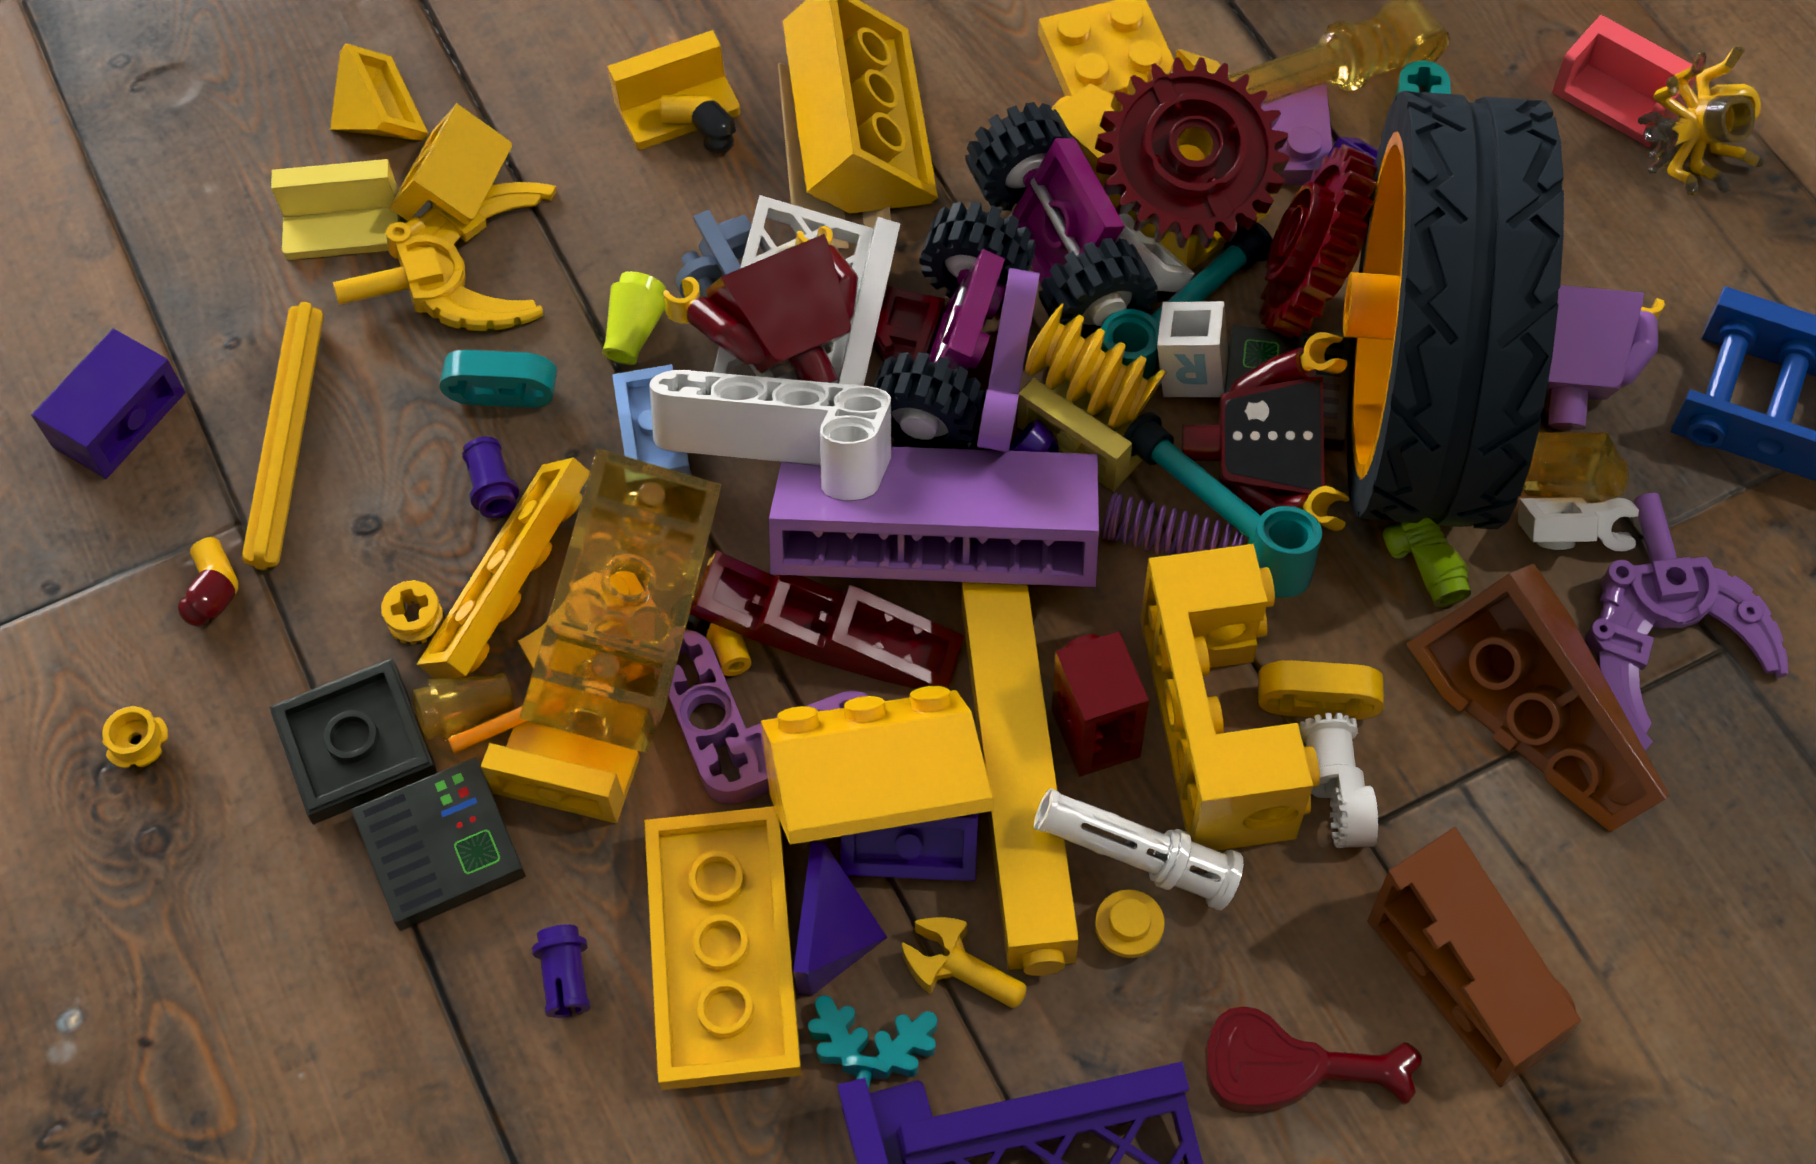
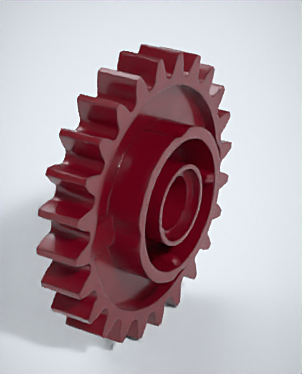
M1177 57L1173 61L1170 74L1164 73L1156 63L1151 64L1147 75L1148 82H1145L1136 75H1132L1127 86L1128 94L1119 91L1114 93L1111 107L1114 111H1104L1100 127L1106 132L1098 134L1095 149L1105 153V155L1099 157L1095 169L1097 173L1111 175L1103 187L1106 194H1120L1122 196L1116 208L1118 215L1129 211L1136 212L1137 217L1133 227L1136 232L1147 224H1153L1155 226V242L1159 243L1168 232H1174L1179 248H1184L1190 235L1194 234L1198 236L1202 246L1208 248L1215 231L1219 232L1227 242H1230L1237 232V223L1243 228L1250 230L1258 219L1255 211L1264 214L1269 211L1274 202L1270 194H1278L1285 181L1277 172L1284 171L1289 162V156L1277 150L1284 146L1288 133L1272 130L1281 112L1280 110L1264 111L1261 109L1268 92L1263 90L1249 94L1246 91L1250 78L1248 74L1241 76L1233 82L1228 79L1227 63H1223L1215 73H1209L1205 59L1199 57L1194 70L1188 71L1185 69L1181 59ZM1181 145H1193L1202 151L1205 159L1199 161L1189 160L1180 153L1178 147Z
M1344 144L1341 145L1340 149L1334 147L1330 157L1325 156L1323 158L1319 171L1314 170L1310 181L1306 182L1293 197L1278 225L1267 257L1265 280L1268 281V284L1261 295V299L1265 301L1259 311V314L1263 315L1261 324L1266 325L1265 328L1289 338H1293V336L1299 338L1303 329L1310 330L1315 316L1321 317L1325 302L1332 300L1343 286L1357 261L1368 230L1370 219L1368 211L1374 202L1369 197L1377 185V181L1373 180L1378 169L1377 166L1373 165L1374 157Z

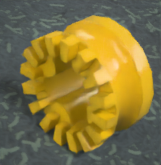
M416 580L403 581L393 586L385 594L381 603V614L392 636L404 644L410 642L411 645H417V641H421L423 644L427 642L426 638L431 637L433 639L436 634L435 632L441 626V622L444 621V611L435 591L424 582ZM411 601H415L421 608L419 609V619L408 622L404 616L406 612L405 604L407 603L410 606L412 605Z

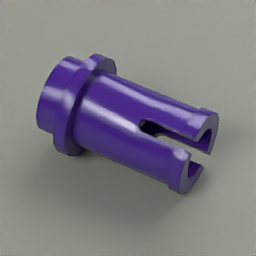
M479 437L469 441L463 447L462 457L466 463L473 486L470 492L471 505L487 518H499L511 513L516 507L519 488L516 482L508 476L501 453L502 447L500 442L493 437Z
M555 925L540 930L537 933L538 943L532 947V954L535 958L540 959L546 1016L551 1018L572 1016L570 1007H575L577 1014L589 1011L591 1006L587 997L582 952L588 948L586 938L579 936L578 927L575 925Z

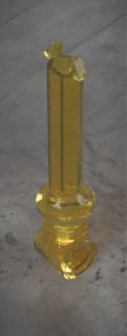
M1391 0L1376 16L1367 20L1365 19L1353 24L1349 21L1340 20L1328 25L1317 45L1228 74V79L1235 82L1241 76L1248 74L1250 78L1246 91L1249 94L1263 90L1268 92L1262 106L1328 83L1334 87L1351 92L1364 87L1369 77L1399 67L1403 69L1407 64L1414 61L1425 60L1435 63L1448 47L1450 36L1420 0Z

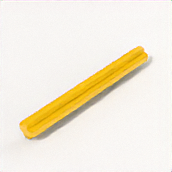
M301 302L299 306H291L288 310L242 551L244 563L254 566L258 570L276 567L280 562L324 319L322 311L312 307L311 303Z

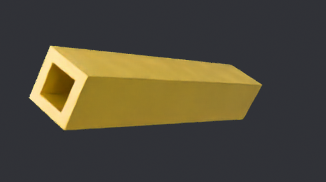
M962 582V615L978 740L993 796L994 811L988 812L1007 968L1008 970L1024 969V973L1032 976L1050 975L1062 971L1065 968V964L1076 963L1079 939L1065 841L1061 837L1048 832H1041L1034 828L1036 812L1043 796L1049 788L1057 790L1028 584Z

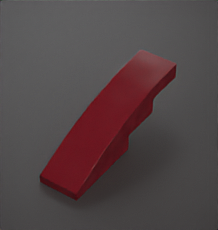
M717 550L708 561L689 613L752 640L812 661L914 689L926 686L949 688L964 635L851 584L840 593L804 576H773Z

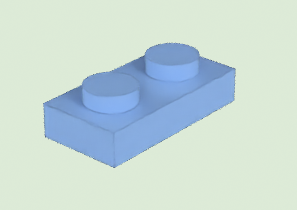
M672 364L612 374L627 475L631 489L692 478L688 453L664 450L653 441L650 380L658 374L672 371Z

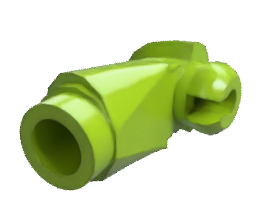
M1424 517L1419 523L1401 522L1396 525L1387 526L1382 535L1389 553L1397 559L1403 558L1411 552L1413 553L1434 606H1451L1471 595L1468 585L1469 577L1467 575L1469 567L1455 548L1447 543L1448 540L1444 537L1443 532L1440 531L1439 526L1441 525H1437L1430 518Z

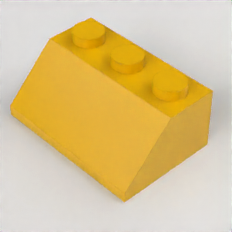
M926 686L913 690L908 698L884 701L876 696H862L846 701L844 708L818 712L813 707H792L779 712L777 718L761 720L769 795L790 845L994 811L993 796L972 712L957 690L950 691L943 686Z

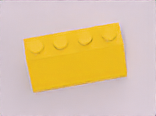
M805 0L783 20V28L807 193L849 214L882 210L890 206V209L931 204L938 198L908 28L860 0Z

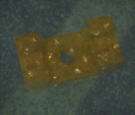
M596 449L519 719L636 751L648 752L666 708L722 484L602 449ZM621 571L632 572L641 578L645 585V590L638 595H624L613 587L610 577Z

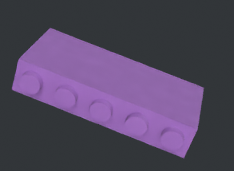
M891 447V459L878 490L873 495L859 500H839L826 495L821 489V465L781 462L769 515L770 574L1096 587L1099 538L1098 454Z

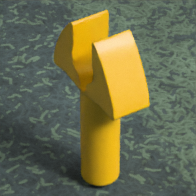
M945 917L924 918L915 921V932L929 940L938 942L943 948L944 955L925 956L917 949L902 942V955L907 968L920 987L928 994H932L938 980L955 977L1010 1008L1018 1007L1025 998L1027 991L1025 983L965 951L962 940L967 934L966 921Z

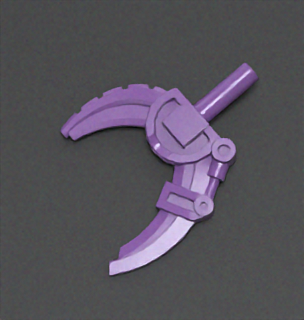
M1646 493L1634 500L1635 506L1639 509L1638 518L1651 563L1633 566L1626 560H1617L1609 566L1601 579L1603 592L1599 601L1602 606L1599 618L1592 624L1585 635L1587 646L1598 657V666L1645 751L1653 742L1646 734L1652 723L1642 699L1639 669L1644 670L1649 660L1654 637L1648 636L1653 626L1660 629L1684 628L1695 625L1709 614L1729 627L1745 642L1760 662L1765 674L1775 673L1776 678H1783L1788 675L1786 649L1782 646L1783 637L1777 622L1773 621L1770 617L1772 613L1760 596H1755L1752 593L1753 589L1735 575L1733 577L1729 576L1725 570L1714 568L1707 557L1677 558L1658 493Z

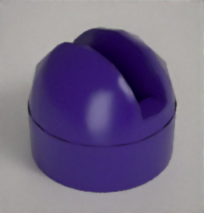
M1035 419L1014 439L1009 451L1059 453L1057 439L1051 430L1038 419Z

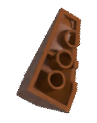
M1535 564L1507 574L1406 644L1444 700L1459 712L1467 711L1494 733L1492 737L1509 752L1513 749L1546 775V781L1609 832L1614 831L1670 796L1572 617Z

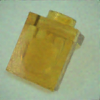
M1538 432L1531 466L1523 489L1527 496L1587 498L1589 503H1601L1625 494L1629 481L1628 465L1625 459L1620 458L1609 433Z

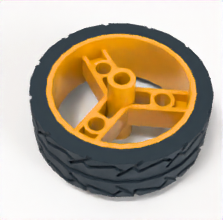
M1402 91L1397 93L1392 102L1381 136V144L1379 145L1375 164L1378 169L1373 180L1377 181V185L1369 197L1374 202L1368 211L1370 219L1361 250L1359 272H1350L1344 303L1343 334L1344 337H1352L1353 339L1348 402V487L1350 488L1349 496L1352 511L1357 518L1419 523L1425 517L1430 518L1437 525L1467 527L1474 525L1473 528L1499 529L1509 521L1518 503V497L1521 496L1531 466L1541 424V412L1545 404L1558 314V291L1561 282L1564 236L1562 150L1556 117H1553L1554 111L1547 101L1484 96L1476 99L1473 103L1468 102L1465 95Z

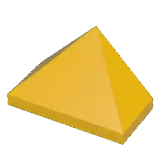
M345 43L339 55L330 130L423 141L428 135V131L392 56Z

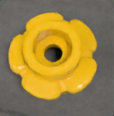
M130 706L119 709L107 719L103 727V744L108 748L106 757L113 765L120 768H129L134 764L137 767L150 765L161 755V744L168 740L167 725L162 718H154L152 713L144 708ZM141 736V740L137 744L130 743L134 737Z

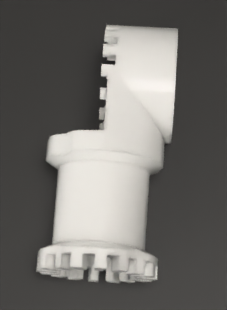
M1325 713L1326 719L1322 720L1320 714L1314 716L1315 720L1308 718L1305 719L1306 722L1301 721L1299 723V730L1302 742L1306 746L1314 747L1320 770V784L1318 787L1312 788L1311 794L1319 798H1331L1330 807H1332V812H1330V817H1333V822L1330 823L1331 829H1338V832H1332L1334 845H1336V848L1374 847L1378 836L1377 802L1373 787L1365 786L1363 771L1355 765L1352 739L1358 734L1356 719H1349L1348 715L1343 716L1342 713H1336L1334 719H1332L1331 713Z

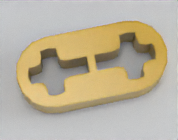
M1295 660L1271 662L1262 666L1258 672V703L1264 711L1283 716L1315 718V715L1320 714L1322 718H1326L1325 713H1331L1332 719H1334L1336 713H1342L1343 716L1348 715L1349 719H1368L1379 715L1384 710L1383 674L1370 666Z

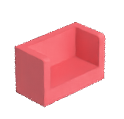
M1600 15L1565 54L1552 94L1650 148L1677 117L1675 113L1654 100V93L1656 90L1670 85V83L1674 84L1673 78L1677 73L1694 65L1609 18ZM1699 67L1690 75L1688 85L1691 89L1700 71ZM1678 91L1677 95L1671 98L1685 107L1686 103Z

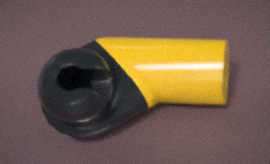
M662 95L660 107L662 123L694 124L705 136L703 141L704 147L710 152L724 153L733 147L734 138L732 134L736 132L734 119L714 98L705 95Z
M691 598L679 600L673 605L669 615L670 624L673 629L677 631H696L705 636L714 650L723 675H740L750 668L752 662L742 635L689 614L694 602Z

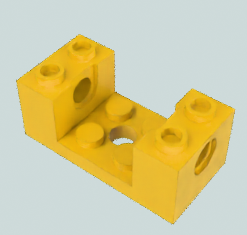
M1254 544L1149 558L1140 617L1185 830L1190 834L1192 842L1215 851L1296 840L1303 816L1311 812L1310 794L1312 788L1318 787L1320 784V770L1315 749L1313 746H1303L1298 723L1224 733L1223 715L1217 696L1207 697L1203 677L1209 676L1210 668L1254 662L1258 645L1256 638L1267 636V617L1265 611L1266 607L1274 606L1275 603L1274 583L1270 569L1268 567L1259 568Z

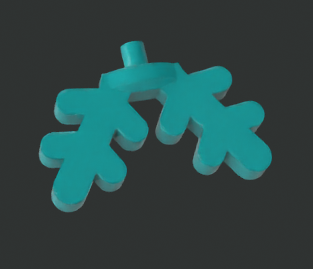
M827 995L820 996L815 1001L817 1018L810 1020L808 1023L810 1038L814 1040H829V1042H822L817 1046L818 1061L824 1064H841L843 1072L857 1076V1079L865 1077L868 1090L871 1079H888L892 1072L907 1077H914L918 1073V1059L911 1055L931 1057L936 1051V1042L931 1036L937 1031V1016L930 1011L923 1012L913 1022L905 1014L898 1015L895 1019L897 1037L893 1041L886 1031L877 1032L874 1037L875 1048L878 1053L876 1057L859 1055L868 1045V1032L865 1028H856L851 1034L848 1032L855 1023V1010L853 1007L844 1006L838 1011L831 997Z

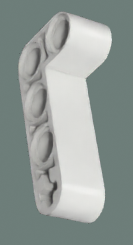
M691 370L667 371L656 375L650 380L653 441L664 450L821 465V489L826 495L839 500H859L873 495L878 490L890 462L891 396L880 388Z

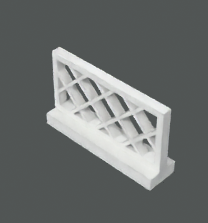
M760 195L740 268L795 246L796 239L777 247L764 229L766 218L789 224L796 234L798 231H802L808 240L817 237L819 227L828 226L832 229L833 238L856 244L854 255L845 259L858 275L855 314L850 321L851 332L830 344L831 352L827 355L838 377V380L832 383L864 386L900 223L877 217L874 228H870ZM760 246L764 253L756 256L758 247ZM719 346L713 372L726 373V371L743 364V362ZM749 364L756 376L775 378L770 371L761 374L753 364ZM794 370L777 377L798 380Z

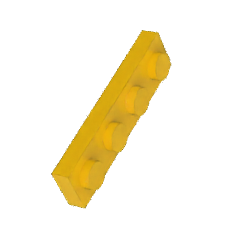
M574 457L543 464L539 468L416 664L434 679L465 677L474 672L487 657L490 649L487 643L497 625L506 620L515 611L521 600V593L518 592L529 573L540 567L547 559L552 550V543L549 542L560 523L567 520L577 510L582 501L580 491L591 472Z

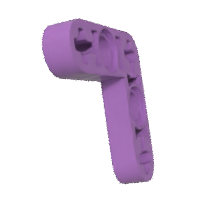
M1009 268L977 447L1009 452L1040 273Z
M680 630L667 635L657 646L655 653L656 666L660 681L705 791L715 801L728 805L743 803L769 793L761 723L746 729L711 644L705 636L696 631ZM687 653L689 658L694 660L697 678L700 683L690 689L683 669L680 665H677L676 660L678 655ZM847 691L807 705V707H813L818 712L844 708L846 701L868 695L858 691ZM705 703H714L721 706L726 712L725 718L720 725L705 730L691 724L689 721L690 715L696 707ZM724 744L727 745L733 765L739 768L740 779L733 782H728L727 777L721 774V767L715 748H719Z

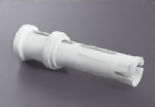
M1049 788L1045 793L1036 812L1034 828L1036 830L1048 832L1098 854L1149 872L1151 881L1157 887L1170 890L1175 886L1206 898V903L1210 908L1223 910L1227 907L1239 886L1243 872V856L1241 853L1234 850H1226L1224 853H1220L1192 842L1190 834L1181 829L1168 830L1163 834L1114 813L1062 795L1052 788ZM1082 823H1087L1127 839V842H1120L1081 825ZM1153 849L1154 853H1148L1147 850ZM1196 866L1206 870L1207 872L1205 874H1202L1200 872L1190 869V867Z

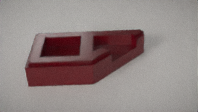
M891 286L887 287L873 342V347L884 363L890 356L898 359L899 353L909 352L914 360H916L918 352L929 354L945 308V298Z

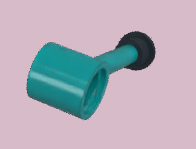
M1257 221L1250 230L1237 224V232L1232 241L1225 242L1224 252L1167 302H1203L1239 269L1247 270L1257 261H1266L1273 240L1271 235ZM1162 306L1152 315L1136 309H1124L1112 313L1105 319L1101 327L1105 331L1101 350L1106 353L1119 342L1124 343L1126 348L1122 364L1127 366L1142 355L1147 359L1143 378L1146 380L1156 373L1158 361L1157 341Z
M1147 412L1135 419L1123 435L1124 438L1132 442L1131 456L1138 455L1149 465H1160L1249 539L1248 544H1254L1259 568L1268 567L1270 569L1275 597H1293L1303 593L1310 586L1322 539L1321 525L1313 515L1305 510L1291 506L1275 507L1259 515L1174 445V437L1161 427L1162 421L1154 412Z

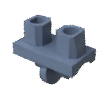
M710 210L693 216L694 223L702 236L698 246L703 257L699 258L695 251L687 252L682 257L681 261L684 266L676 275L675 285L683 298H685L682 288V280L684 278H695L699 283L700 297L708 298L705 291L721 276L740 269L741 265L738 259L743 258L751 229V224L746 215L718 224Z

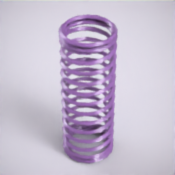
M1117 492L1113 493L1102 527L1101 537L1103 540L1107 538L1108 541L1112 540L1115 543L1121 536L1123 545H1127L1132 539L1135 549L1143 541L1145 551L1150 550L1154 543L1155 553L1159 554L1165 546L1166 556L1172 555L1175 548L1176 554L1186 553V551L1187 553L1192 552L1199 519L1198 514H1195L1181 550L1188 512H1183L1171 545L1177 509H1172L1165 533L1159 545L1166 506H1161L1155 528L1149 540L1155 503L1152 502L1150 504L1144 526L1138 538L1140 519L1144 506V500H1140L1127 536L1128 522L1134 499L1132 496L1129 497L1123 519L1116 533L1124 497L1121 493L1119 495ZM1209 517L1204 519L1193 552L1204 551L1210 522ZM1220 520L1215 522L1206 550L1216 549L1221 525ZM1230 523L1225 527L1218 548L1228 547L1232 528ZM1236 530L1231 547L1245 545L1246 536Z

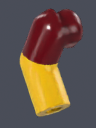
M215 537L203 538L190 548V554L199 571V575L186 589V596L179 601L178 611L181 618L192 626H204L211 618H217L238 592V579L220 541Z

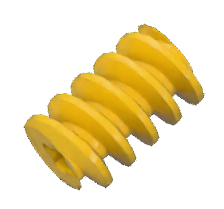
M1062 303L1043 326L1031 346L1025 365V372L1033 377L1048 366L1049 370L1045 386L1052 390L1059 387L1065 381L1070 380L1066 399L1074 404L1088 393L1091 394L1087 413L1095 417L1110 407L1111 413L1108 427L1114 431L1128 421L1133 423L1167 372L1161 369L1149 379L1143 378L1147 359L1142 355L1127 366L1123 365L1122 360L1126 345L1119 342L1105 353L1101 350L1105 335L1104 330L1099 328L1084 339L1080 336L1084 322L1083 316L1079 314L1065 325L1060 323L1064 305Z

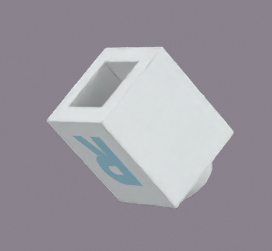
M1224 301L1162 303L1157 350L1160 370L1163 369L1167 372L1161 382L1163 397H1221V394L1225 393L1229 350Z

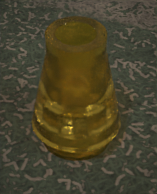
M504 672L487 676L426 679V686L412 690L417 719L425 740L441 737L442 741L445 742L448 738L460 734L499 713L514 709L511 689Z

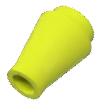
M628 271L621 274L619 282L611 285L606 341L602 350L603 355L608 359L625 365L636 364L641 349L665 311L663 292L666 291V287L658 279L644 273Z

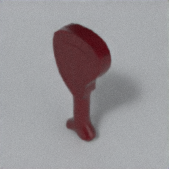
M1250 1007L1230 1008L1221 1014L1209 1032L1205 1048L1206 1080L1210 1094L1220 1106L1234 1112L1243 1113L1269 1112L1290 1106L1306 1097L1316 1086L1327 1080L1379 1084L1390 1090L1398 1101L1405 1105L1416 1094L1411 1075L1422 1062L1421 1053L1408 1042H1403L1389 1053L1382 1055L1328 1052L1316 1042H1306L1292 1038L1270 1015Z

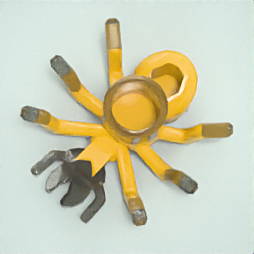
M1736 45L1722 63L1706 69V53L1699 52L1694 56L1693 65L1690 68L1677 73L1674 77H1669L1666 82L1667 86L1656 90L1653 95L1654 100L1680 118L1674 122L1670 118L1665 119L1658 112H1650L1639 117L1638 123L1641 125L1650 122L1655 123L1646 127L1644 131L1645 140L1647 142H1656L1657 145L1648 155L1649 159H1658L1648 167L1647 171L1649 174L1657 173L1668 164L1671 155L1676 153L1679 144L1682 142L1684 143L1668 165L1667 173L1684 182L1687 195L1692 197L1698 194L1697 178L1695 175L1682 169L1683 163L1691 150L1690 170L1697 175L1712 180L1721 193L1729 191L1730 185L1720 170L1706 166L1703 163L1702 158L1706 145L1713 154L1737 158L1753 167H1761L1763 165V158L1743 147L1723 144L1742 142L1751 134L1761 109V99L1754 87L1746 84L1715 85L1711 89L1709 88V83L1712 79L1722 76L1733 69L1744 53L1745 48ZM1695 76L1698 97L1688 85V81ZM1679 91L1688 109L1671 97L1677 95Z

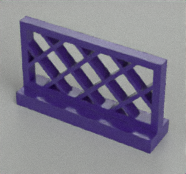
M1183 1062L900 1124L896 1131L901 1159L905 1164H971L967 1159L992 1154L987 1164H997L1004 1151L1020 1147L1046 1164H1066L1060 1159L1073 1137L1087 1132H1092L1116 1148L1108 1164H1119L1124 1154L1139 1164H1161L1131 1145V1142L1145 1119L1172 1114L1179 1145L1168 1164H1179L1182 1158L1184 1164H1203L1185 1095L1190 1089ZM1131 1123L1123 1138L1107 1129ZM1062 1138L1053 1155L1037 1145L1038 1143Z

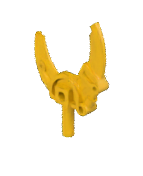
M512 182L492 185L475 218L469 224H463L433 202L432 208L420 218L413 217L407 223L394 222L390 224L386 229L388 251L392 257L399 260L401 267L333 282L338 305L408 289L415 312H427L432 318H439L440 323L457 329L463 327L470 331L501 330L512 328L518 324L523 325L542 317V306H536L534 300L498 299L465 288V264L454 244L459 238L467 242L487 227L486 219L512 209L534 207L542 200L552 201L556 193V186L533 182Z

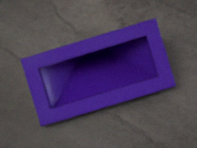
M811 841L793 971L797 993L804 996L814 995L887 938L825 842Z

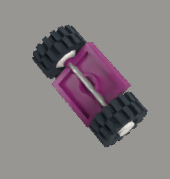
M1035 102L1025 104L1023 112H1020L1015 105L1007 109V117L1000 119L998 114L990 118L989 121L992 127L989 129L980 127L975 132L978 141H969L966 148L969 154L965 155V160L979 189L990 206H1001L1003 211H1011L1015 203L1017 204L1012 215L1019 219L1017 229L1027 227L1031 232L1029 240H1035V255L1031 266L1034 272L1040 273L1039 281L1043 290L1039 291V298L1049 318L1063 303L1060 323L1065 325L1080 314L1084 317L1080 336L1085 339L1101 328L1105 319L1112 313L1124 309H1136L1148 314L1152 309L1149 303L1156 302L1158 297L1155 291L1158 289L1157 284L1133 244L1129 245L1125 239L1120 238L1116 242L1125 225L1057 110H1052L1050 105L1042 103L1038 108Z
M962 202L952 204L951 210L946 206L940 209L938 215H935L919 258V264L923 265L921 272L924 278L932 277L931 286L936 290L943 287L947 288L945 296L950 298L943 310L929 354L918 352L916 360L911 357L909 352L899 353L898 359L890 356L885 360L884 365L881 364L873 386L886 391L891 396V437L895 439L893 443L895 447H905L907 445L918 448L970 449L971 443H973L983 412L986 394L985 390H979L981 383L976 377L966 379L969 367L975 369L984 354L989 335L981 330L985 318L991 320L997 312L999 305L1003 306L1009 268L1029 271L1036 248L1035 240H1029L1031 236L1027 227L1017 229L1019 219L1012 214L1006 219L1000 217L1002 210L1000 208L991 206L990 212L982 211L981 203L971 202L969 209L966 210Z

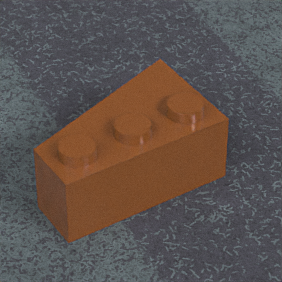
M1456 826L1388 870L1367 922L1500 1088L1568 1040L1581 1022L1572 997L1565 987L1554 979Z

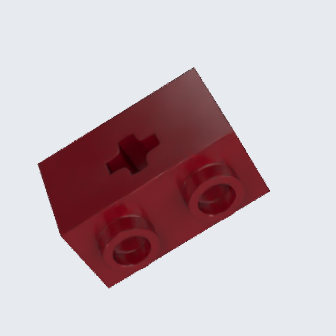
M1120 631L1102 637L1096 634H1088L1070 641L1063 649L1055 653L1052 712L1079 777L1140 758L1149 698Z

